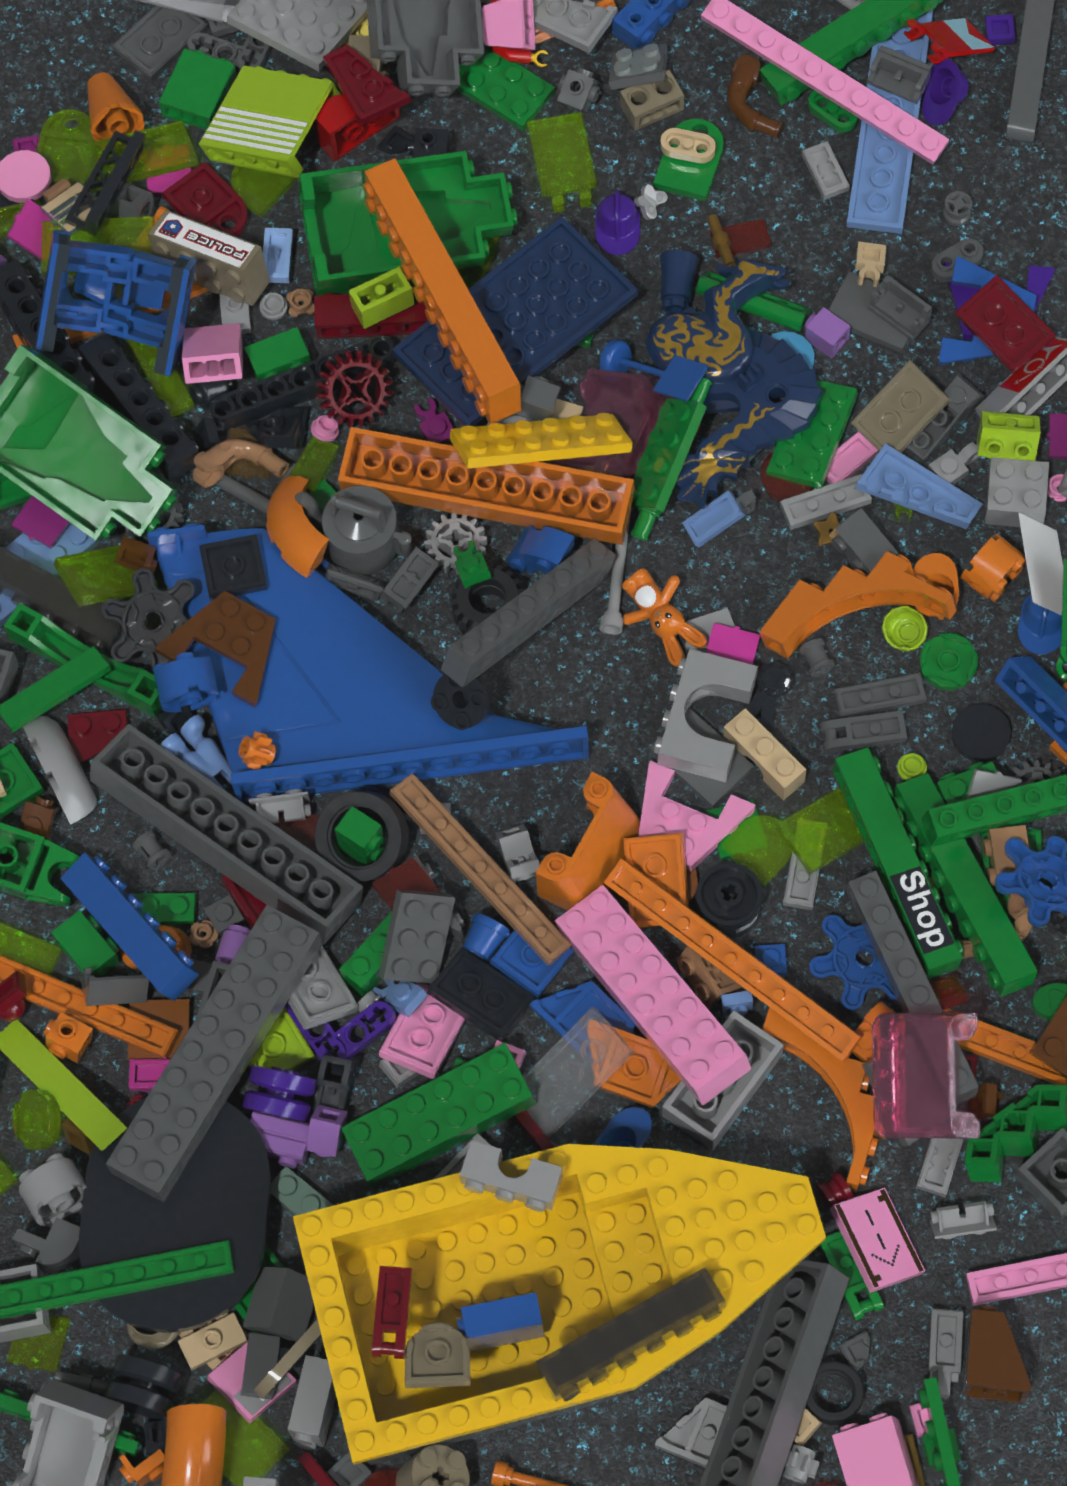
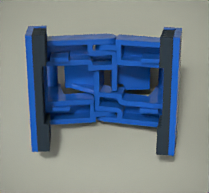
M53 230L36 333V349L53 352L57 328L100 333L102 330L114 336L157 347L154 372L171 376L179 361L197 259L181 254L177 261H172L139 250L136 253L134 249L125 246L70 240L71 232ZM69 271L77 272L74 292L94 301L72 298L69 288L66 286ZM117 283L123 284L121 299L115 297ZM164 290L172 294L170 307L159 316L135 309L136 306L161 310Z

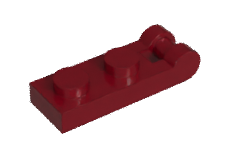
M379 1267L372 1357L382 1358V1355H394V1359H405L412 1268ZM384 1333H395V1342H384Z

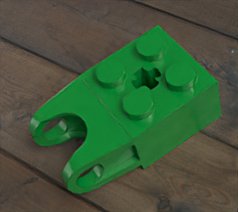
M0 822V891L28 901L69 907L71 903L70 897L51 886V878L57 870L70 868L80 856L45 839V837ZM10 855H12L13 861L11 863L4 864L2 859H8Z

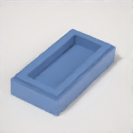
M728 490L706 505L705 509H700L687 518L682 524L695 546L699 548L746 515L733 493Z

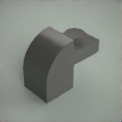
M56 1217L46 1239L18 1228L13 1241L19 1247L18 1251L31 1258H35L36 1254L38 1255L35 1263L41 1270L59 1271L73 1264L79 1257L80 1227Z

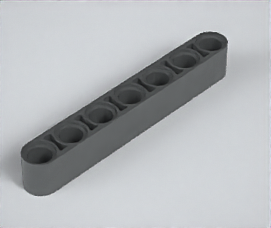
M1026 0L1005 138L1007 140L1029 143L1034 141L1054 0Z

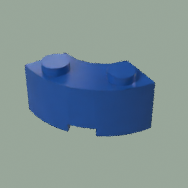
M528 526L521 533L506 562L517 572L523 573L525 571L532 575L534 571H541L547 574L569 557L574 548V536L547 526H543L541 531L536 530L533 526Z

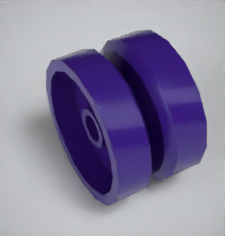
M252 1065L248 1080L254 1085L266 1087L265 1093L254 1090L246 1091L242 1107L308 1122L311 1106L306 1102L293 1100L294 1094L307 1097L314 1095L317 1080L299 1076V1072L273 1066H271V1069Z

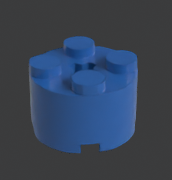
M185 652L177 655L176 661L160 663L153 667L162 710L166 712H182L181 707L190 705L191 710L205 707L218 699V686L212 661L208 656L194 657L192 652Z

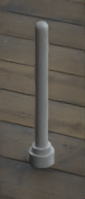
M631 510L623 545L615 544L614 554H616L612 569L608 610L601 616L599 627L600 631L605 634L617 635L623 631L624 619L621 617L619 607Z

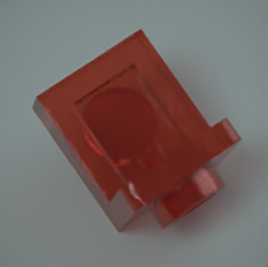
M955 975L930 983L942 1010L969 1002L966 990Z

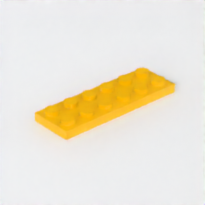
M599 413L592 416L574 415L570 418L560 419L545 418L539 421L520 420L516 423L507 424L491 423L486 426L476 427L466 425L461 428L450 429L449 438L467 469L631 453L633 443L614 414Z

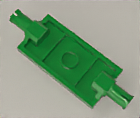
M702 377L688 402L666 398L665 403L659 410L658 420L654 430H652L648 437V444L643 456L638 461L637 471L633 478L635 492L631 508L638 509L640 513L630 535L636 539L647 541L655 519L659 518L660 514L665 510L707 408L703 403L712 382Z

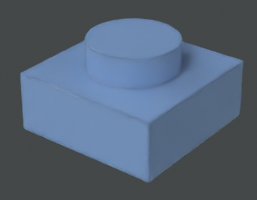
M749 991L721 995L722 1014H731L733 1010L741 1016L748 1014V1011L753 1010L752 994Z

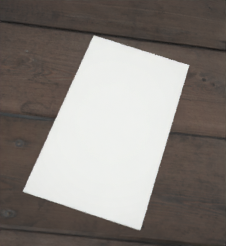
M1018 512L1032 601L1062 615L1063 563L1057 530Z

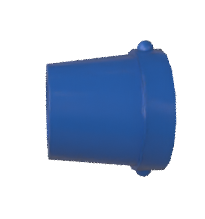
M475 913L471 917L472 925L463 948L484 960L490 961L502 941L510 936V930L483 914Z

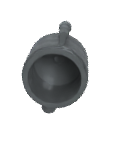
M368 486L345 488L332 495L324 511L320 508L318 502L305 491L295 495V500L306 509L307 518L310 523L322 530L324 536L329 538L327 544L328 553L334 563L341 568L362 575H369L387 567L394 559L396 553L405 558H408L412 553L411 535L407 532L399 533L394 505L378 489ZM364 516L361 520L354 519L355 517Z

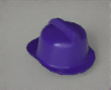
M945 59L939 64H933L930 82L926 87L922 111L926 121L935 126L942 125L948 121L953 115L956 105L962 102L968 93L967 77L962 70H959L953 60Z
M619 190L607 196L597 206L595 215L596 240L600 248L608 254L617 256L627 254L635 248L640 237L639 207L634 204V200L621 194Z

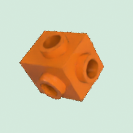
M60 1012L57 1019H51L44 1030L43 1035L46 1036V1047L49 1048L48 1051L55 1057L60 1059L66 1057L78 1063L93 1039V1028L87 1026L85 1021L75 1014L66 1015Z

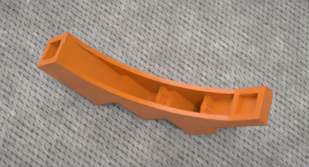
M886 551L868 576L859 569L852 570L843 565L824 591L815 583L808 584L799 579L759 633L766 648L789 659L799 645L815 631L841 616L861 609L882 605H912L927 608L949 620L957 610L953 596L948 590L943 587L936 588L928 584L921 576L914 575L912 564L905 556L900 554L896 556Z
M769 1007L762 1030L784 1044V1050L797 1056L813 1068L829 1085L845 1113L853 1145V1161L846 1182L851 1191L857 1193L859 1184L866 1185L870 1167L865 1166L867 1156L874 1157L879 1140L873 1136L886 1139L888 1130L894 1131L879 1098L861 1093V1091L867 1092L870 1083L862 1067L864 1062L851 1058L842 1062Z

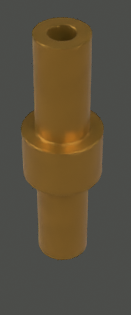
M710 215L707 217V222L713 235L711 240L715 250H719L724 265L732 267L736 262L729 247L731 242L728 234L723 232L717 215Z

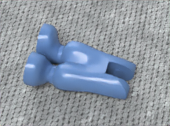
M195 715L182 726L180 731L182 738L193 746L195 751H190L177 733L168 736L160 746L224 790L215 777L221 773L232 785V772L228 761L216 742L210 737H204L205 721L200 715Z

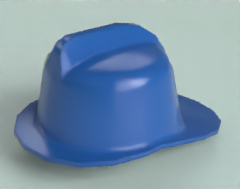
M1031 594L1024 600L1018 626V637L1022 645L1028 651L1035 654H1049L1061 645V615L1033 603Z
M637 1107L626 1108L617 1113L593 1145L642 1148L652 1128V1120L649 1113Z

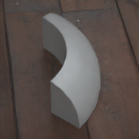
M39 716L24 725L23 729L46 776L52 773L53 777L48 780L71 825L93 811L97 805V798L63 729L55 720L47 716Z

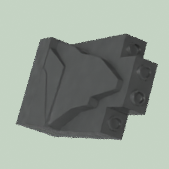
M367 0L370 58L380 59L381 62H393L397 59L400 91L404 90L412 96L423 95L425 92L435 93V96L439 97L449 96L460 86L459 65H473L484 55L480 0Z

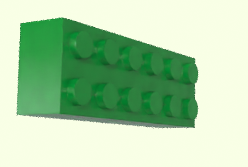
M503 1043L341 1127L366 1181L374 1189L471 1139L477 1133L480 1134L529 1109L537 1103L506 1043Z

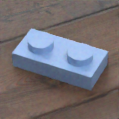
M265 228L263 257L269 283L290 282L293 229Z

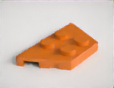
M593 1019L588 1020L587 1029L596 1088L653 1108L681 1081L648 1039Z

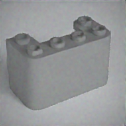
M54 1379L50 1380L47 1384L44 1383L37 1394H32L27 1406V1411L31 1412L30 1430L33 1431L31 1441L27 1442L22 1454V1459L26 1460L24 1469L20 1470L15 1481L10 1480L7 1486H103L123 1416L124 1404Z

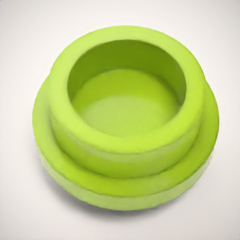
M915 753L905 754L899 759L897 764V772L904 781L924 775L927 771L926 761Z

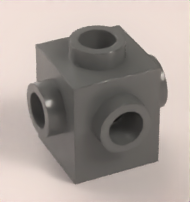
M578 67L577 72L569 69L567 75L563 74L560 79L558 90L561 91L557 101L588 113L591 103H595L599 96V81L592 78L594 73Z

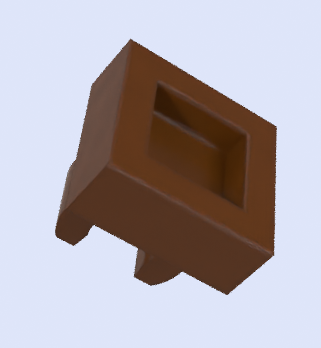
M991 1083L978 1085L977 1096L969 1099L968 1102L969 1119L978 1121L994 1117L1002 1111L996 1109V1101L1004 1099V1095L997 1092V1085Z

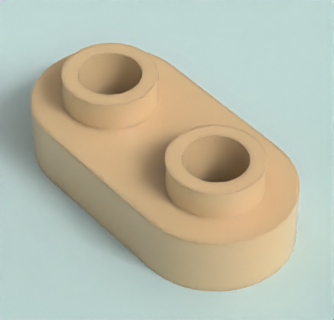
M670 128L661 136V150L668 157L702 164L711 161L715 156V141L707 134ZM671 144H677V145H679V146L676 147V148H674V147H671L670 145H671ZM700 149H703V150H705L706 152H705V153H698L697 151L700 150Z

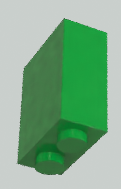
M184 48L159 100L162 117L207 130L237 77L235 64L224 58L217 59L207 56L199 50L191 51Z

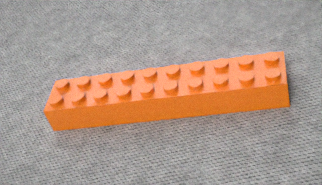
M396 158L364 171L366 183L362 184L367 196L364 199L366 208L370 214L375 213L378 219L376 224L382 236L387 235L390 241L388 246L394 258L399 257L402 263L400 265L402 272L407 280L411 279L415 286L412 288L417 301L419 303L423 302L427 308L425 314L430 325L435 324L438 328V339L443 348L448 347L451 355L449 357L454 369L462 372L464 376L462 382L466 391L469 394L473 392L476 398L474 402L481 417L485 415L491 424L520 412V382Z
M355 427L350 428L338 476L341 490L352 486H368L383 492L391 502L524 527L533 526L542 530L543 526H547L573 536L588 539L595 538L598 541L623 545L635 492L634 479L543 462L467 469L454 446Z

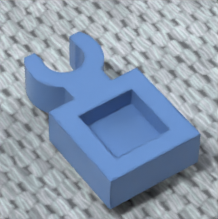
M384 980L387 984L386 988L379 989L375 987L373 989L377 996H382L381 1001L390 1004L396 1012L406 1017H409L428 996L422 987L406 981H400L396 984L393 980Z

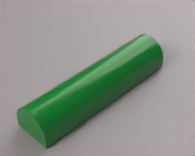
M710 271L704 273L699 278L696 294L704 297L706 290L723 283L727 278ZM767 292L756 295L738 309L800 333L804 330L805 323L811 312L810 308Z

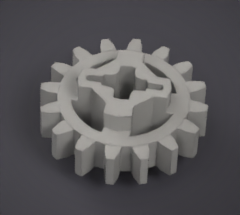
M452 513L451 519L441 515V523L433 521L431 523L433 531L426 530V539L428 540L424 541L425 550H428L427 555L440 563L438 567L444 565V573H448L451 568H455L456 575L459 574L454 563L457 561L453 551L455 546L458 547L459 551H466L469 549L468 541L472 540L477 552L481 551L483 556L486 555V548L484 546H487V537L484 536V527H478V520L476 518L469 522L466 515L457 518V515Z

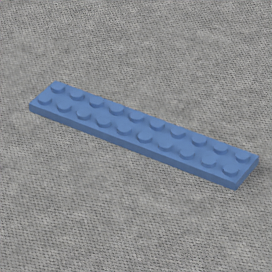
M933 10L925 12L915 20L920 23L931 22ZM909 26L902 27L886 41L879 42L872 47L869 69L881 45L926 63L929 37L924 34L916 40H909L904 35V32L910 31L911 28ZM867 84V88L918 119L921 98L918 104H915ZM861 121L846 227L902 234L913 152L864 121Z

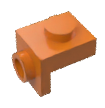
M159 1449L134 1468L123 1453L118 1457L123 1463L118 1469L129 1484L135 1480L139 1486H143L150 1480L155 1482L162 1478L165 1455Z

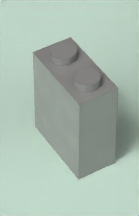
M305 1355L288 1425V1431L293 1441L297 1442V1447L307 1450H315L316 1446L324 1448L336 1400V1393L327 1359Z

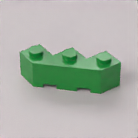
M1035 1085L1027 1091V1096L1017 1104L1011 1103L992 1117L993 1121L982 1130L978 1128L968 1135L965 1165L970 1181L1001 1183L1005 1156L1031 1157L1036 1153L1039 1131H1059L1061 1128L1067 1131V1085Z

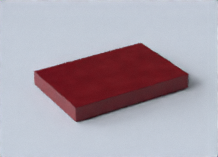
M998 275L994 276L957 309L954 314L1013 375L1056 336Z

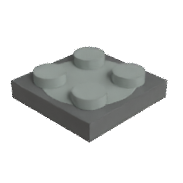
M666 43L659 45L648 44L637 49L625 48L612 53L609 75L610 89L616 90L664 81L668 55Z

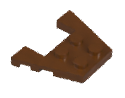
M224 591L156 646L155 652L170 661H176L177 655L187 652L193 641H197L240 665L246 670L232 690V695L255 708L258 703L276 619Z

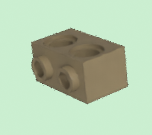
M667 70L664 81L627 87L621 90L620 106L634 131L684 110V94L671 71ZM665 91V92H668V93H667V94H660L659 92ZM641 102L643 104L635 105L634 103Z

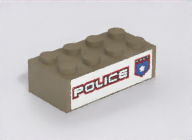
M168 210L164 211L148 233L154 255L172 261H177L181 254L196 258L193 284L205 287L212 293H220L230 297L235 302H243L253 306L270 282L261 246Z

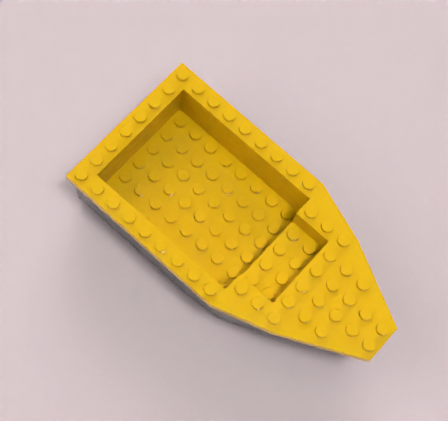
M566 1144L501 1161L499 1168L505 1176L517 1178L527 1172L532 1158L563 1167V1178L552 1211L544 1209L543 1212L534 1211L525 1206L526 1203L518 1200H513L512 1203L504 1202L497 1199L495 1193L485 1190L481 1194L469 1191L464 1188L465 1184L461 1183L459 1172L293 1216L353 1465L362 1462L374 1465L418 1453L430 1445L445 1446L590 1407L645 1386L671 1365L719 1335L826 1240L809 1178L807 1176L669 1149ZM379 1267L412 1268L406 1345L409 1339L421 1330L423 1326L430 1323H447L458 1330L456 1318L462 1317L461 1307L535 1292L537 1294L544 1337L471 1351V1386L406 1388L405 1359H394V1355H382V1358L372 1357ZM384 1333V1342H395V1333Z

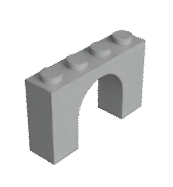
M689 649L687 658H681L677 672V675H681L679 685L673 684L669 699V701H673L671 711L666 710L662 721V727H665L663 737L658 736L655 743L654 753L658 754V765L727 782L734 758L735 745L697 734L688 725L685 713L693 702L706 696H720L749 704L756 683L758 666Z

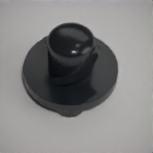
M444 674L434 687L431 705L445 723L458 730H465L479 724L486 717L490 707V696L485 683L479 676L462 688L448 675Z

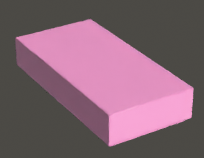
M858 431L837 448L825 480L829 484H833L850 478L878 454V450Z

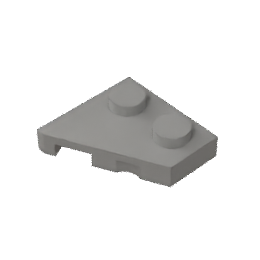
M704 1398L663 1437L657 1439L655 1447L706 1468L727 1406L709 1398Z

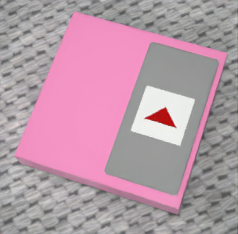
M245 1343L208 1375L207 1380L250 1424L290 1390L297 1380L288 1372L274 1387L272 1400L241 1396L247 1343Z

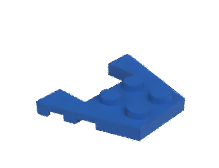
M956 257L952 284L981 289L996 275L961 257ZM1001 278L1034 312L1037 295ZM974 334L972 342L943 337L938 365H949V363L959 361L969 362L985 357L995 358V356Z

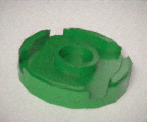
M943 633L925 643L920 653L919 667L922 676L930 685L940 690L952 691L963 688L972 681L977 672L978 655L968 639L954 633Z

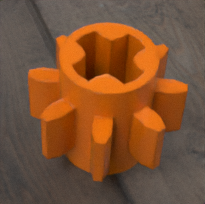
M254 731L253 737H244L238 751L239 757L243 758L242 763L247 764L248 768L255 770L261 769V765H270L276 752L275 745L271 743L272 739L268 738L267 734Z

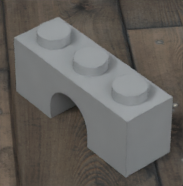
M471 1140L459 1175L461 1183L465 1184V1189L480 1194L483 1193V1190L495 1193V1197L504 1202L512 1203L513 1200H518L526 1203L525 1206L534 1211L543 1212L544 1209L552 1211L563 1178V1167L532 1158L530 1166L524 1175L510 1178L505 1176L499 1169L503 1158L502 1149Z

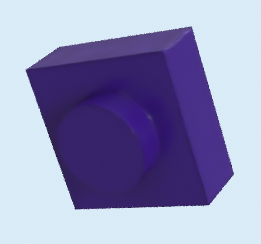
M1013 14L985 16L986 39L992 45L1015 43Z

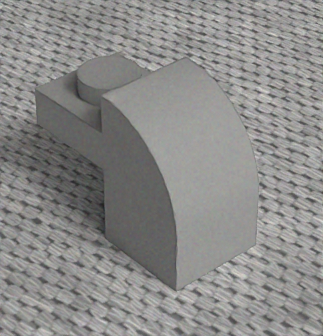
M521 824L495 832L509 878L515 883L535 877L540 864L533 851L525 825Z

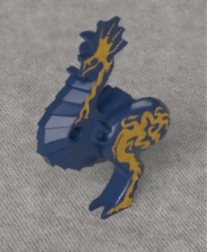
M744 259L738 260L736 267L717 264V271L727 279L723 283L713 286L704 292L705 312H696L692 307H689L682 312L662 316L650 327L646 338L647 351L659 369L665 371L674 355L709 366L703 378L712 382L703 405L707 406L704 415L740 411L732 422L715 431L709 437L700 439V445L695 454L687 455L675 483L680 487V492L677 495L679 502H693L699 509H705L707 496L712 498L719 497L718 482L723 478L737 482L738 471L741 468H750L749 457L756 455L757 450L775 446V442L794 439L795 434L810 428L809 423L818 412L817 405L823 396L822 389L818 388L815 368L810 369L801 353L797 354L783 338L778 341L764 332L760 334L747 328L737 316L738 309L756 295L766 290H781L788 287L790 281L781 278L787 273L785 268ZM775 398H784L781 402H772Z

